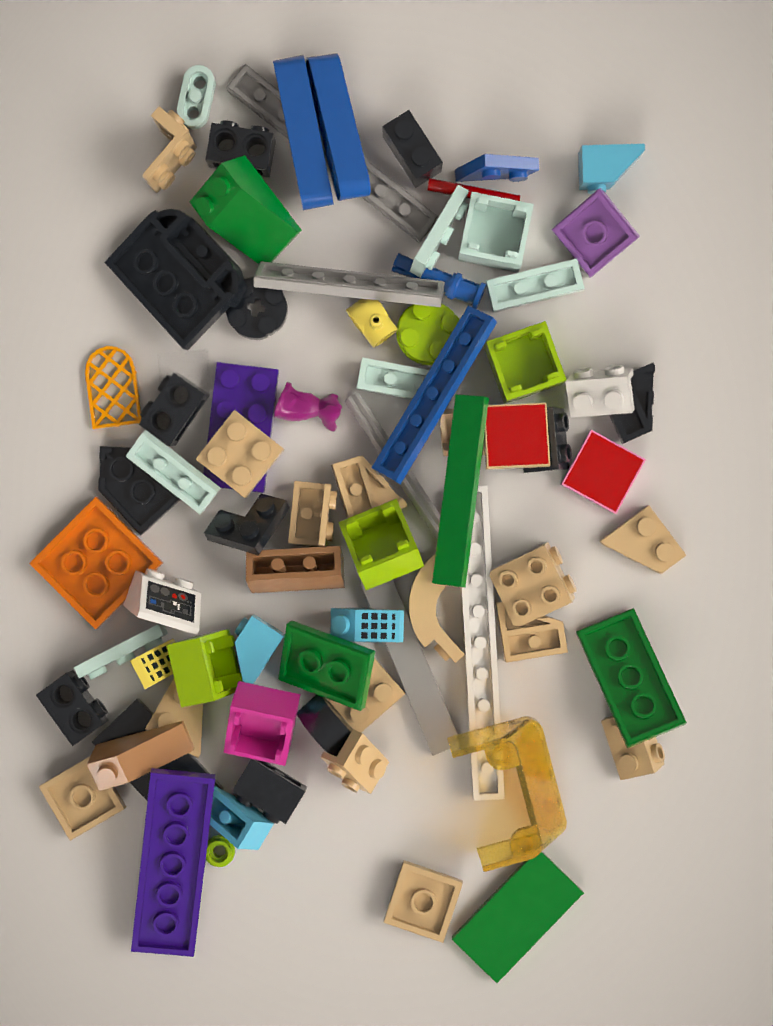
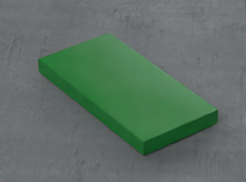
M634 608L576 631L579 642L627 748L686 725L687 722Z
M537 847L452 936V940L485 973L498 983L584 892Z

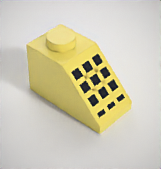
M174 638L130 660L145 689L173 674L167 644L174 643Z

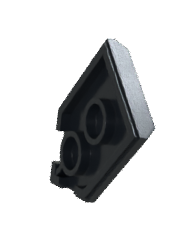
M100 446L98 491L141 536L181 499L126 457L131 449L130 447Z

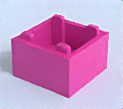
M238 681L230 706L223 753L285 766L293 738L301 694Z

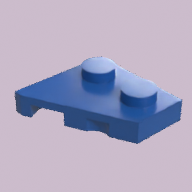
M483 154L456 168L455 182L509 179L511 182L525 181L528 179V175L539 171V158Z

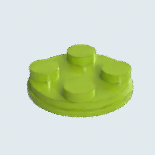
M442 303L441 307L412 304L402 313L397 323L398 331H396V338L401 351L415 363L428 366L433 365L459 322V318L449 307Z

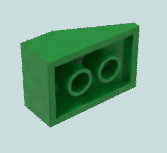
M245 155L221 163L189 201L210 229L258 264L261 261L272 263L302 231Z

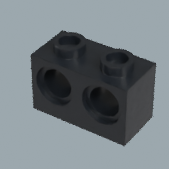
M226 120L221 121L220 124L211 123L205 160L209 168L217 169L221 163L245 155L260 176L270 178L276 144L274 133L269 132L268 128L262 126H251V129L241 128L239 124ZM225 139L233 140L234 145L231 149L223 151L218 148L221 141ZM255 144H261L265 147L264 152L258 156L249 154V149Z
M173 373L172 376L167 375L162 380L157 389L160 391V394L154 402L149 401L140 413L143 419L139 425L168 446L177 445L210 396V394L179 373ZM180 386L185 387L188 392L187 400L182 404H179L174 397L175 390ZM162 412H166L170 417V424L164 430L157 424V417Z
M73 670L65 673L36 694V697L72 746L109 721L106 717L108 711L104 704L98 698L93 699L87 690L90 688L87 680L84 677L79 678ZM62 685L71 688L73 692L71 701H65L61 698L60 688ZM80 711H85L90 715L91 724L89 727L82 726L79 723L78 713Z

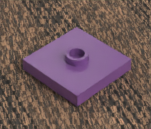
M602 188L596 190L551 229L575 259L577 258L578 263L590 278L640 237Z

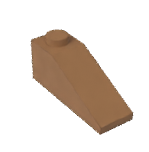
M184 721L96 744L87 766L98 790L101 791L129 783L151 772L152 768L157 769L193 751L195 747Z

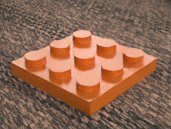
M95 497L29 564L94 629H98L125 602L135 571L145 573L147 568L156 571L164 562L98 497Z

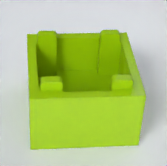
M546 321L486 341L484 345L504 404L562 385L566 381Z
M397 498L338 522L366 590L425 567Z
M230 629L198 635L167 644L181 708L215 701L235 693L238 681L243 682L234 651L235 639L231 635Z

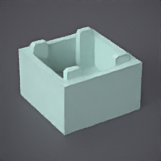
M472 192L458 261L518 273L522 265L534 204Z

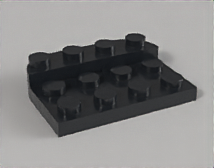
M166 209L160 212L155 210L151 212L104 262L181 348L187 351L230 306L237 307L247 290V283L244 280L243 273L235 261L193 217L176 209Z

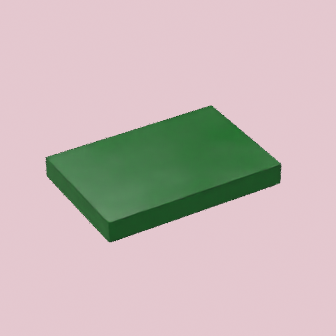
M292 620L286 624L278 680L361 711L366 706L375 650Z

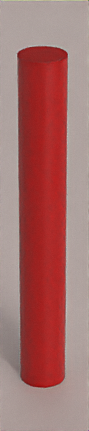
M429 178L427 191L452 195L456 187L460 185L469 190L466 197L469 199L472 192L520 201L521 195Z

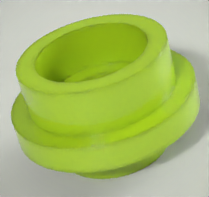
M222 835L211 837L207 844L206 861L215 867L228 865L235 856V846ZM221 845L225 848L226 852L220 856L215 853L214 848Z

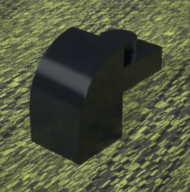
M315 695L297 712L298 718L315 741L327 753L337 757L353 729L344 721L333 705L324 697Z

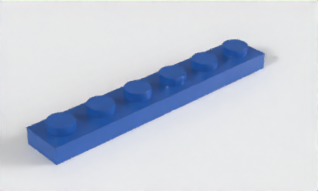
M469 305L467 306L371 468L401 485L497 324V321L492 316Z

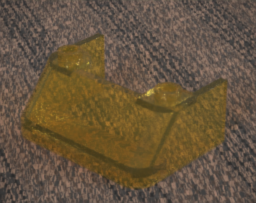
M524 716L447 737L453 758L484 750L486 759L493 768L507 770L516 767L531 825L517 829L508 840L477 848L483 872L533 859L565 831L567 820L544 731L535 718Z

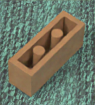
M341 546L262 550L259 556L246 552V582L251 593L345 588L344 557Z

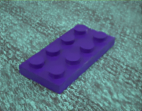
M217 362L207 444L234 410L271 438L279 369ZM204 466L203 474L220 488L232 489ZM267 473L252 492L265 493Z

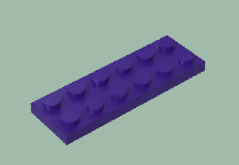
M151 769L131 952L194 957L216 774Z

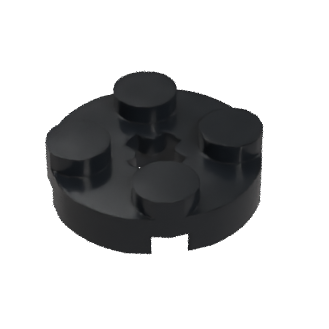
M254 277L244 279L247 283V290L237 307L230 306L225 313L229 324L239 335L251 340H263L283 327L287 319L288 304L282 290L254 287ZM255 300L261 301V306L265 307V311L259 312L257 317L252 316V311L248 309L249 304H254Z

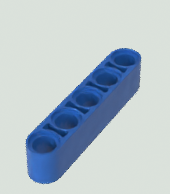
M338 53L306 57V68L337 200L370 196L369 174Z
M304 55L274 60L273 64L303 211L334 205Z

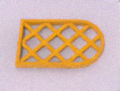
M105 346L99 348L90 355L86 363L85 380L93 429L137 424L142 420L136 377L137 371L132 358L126 351L118 347ZM106 350H112L108 356L103 353ZM117 351L126 356L121 365L111 359ZM98 354L105 358V361L99 368L92 363ZM128 361L131 366L132 374L124 368ZM108 362H111L118 368L112 377L102 371ZM90 366H91L94 370H96L95 374L92 376L91 379H90ZM121 371L130 377L124 386L115 381V378ZM99 374L109 380L102 389L93 383ZM132 381L135 395L127 390ZM112 383L121 389L115 398H112L105 392ZM91 386L99 392L94 400ZM124 392L133 398L126 408L118 402ZM102 395L111 401L105 411L96 405ZM135 402H136L138 417H137L135 414H133L131 411H129V410L132 408V406L135 404ZM114 405L123 410V413L117 420L108 414ZM94 408L102 413V415L97 421L95 419ZM126 414H129L131 417L135 419L132 421L121 422L122 419L126 416ZM105 417L114 422L100 425Z

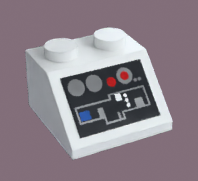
M148 568L145 573L135 571L123 607L138 618L198 635L200 629L201 593L192 588L194 583L177 577L175 582L163 579L165 574Z

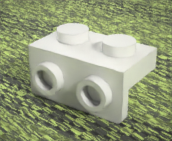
M611 365L603 371H593V368L590 367L576 369L565 382L570 418L633 413L634 401L631 378L634 375L633 368L624 369L623 365Z

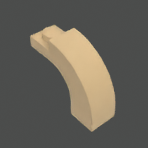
M435 553L424 563L425 567L419 569L413 580L409 594V615L414 632L421 644L427 647L435 640L438 644L433 648L445 661L451 658L456 663L465 654L440 627L436 617L438 597L447 585L432 583Z

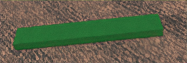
M455 395L433 584L466 588L489 398L485 396Z

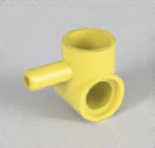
M360 299L346 309L350 319L373 348L382 344L398 331L378 300Z

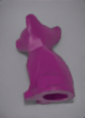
M287 382L278 399L274 417L286 421H303L318 416L328 430L335 432L337 429L335 421L340 416L342 406L338 401V396L335 394H330L320 399L312 393L295 390L292 387V383Z

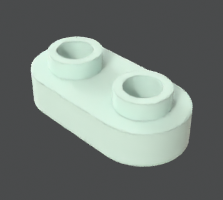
M203 65L192 66L185 72L177 105V114L185 121L184 125L192 130L199 129L207 123L216 87L213 73ZM203 80L206 82L205 86L200 89L196 88V82ZM192 110L199 111L198 117L194 119L189 118L188 115Z

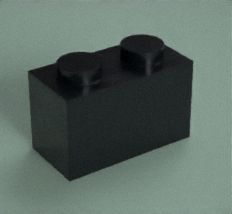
M410 110L382 126L384 140L415 188L442 172V160Z
M251 759L232 792L237 794L235 798L247 807L255 805L263 810L262 815L271 822L278 824L281 821L286 824L305 794L307 786L268 762Z

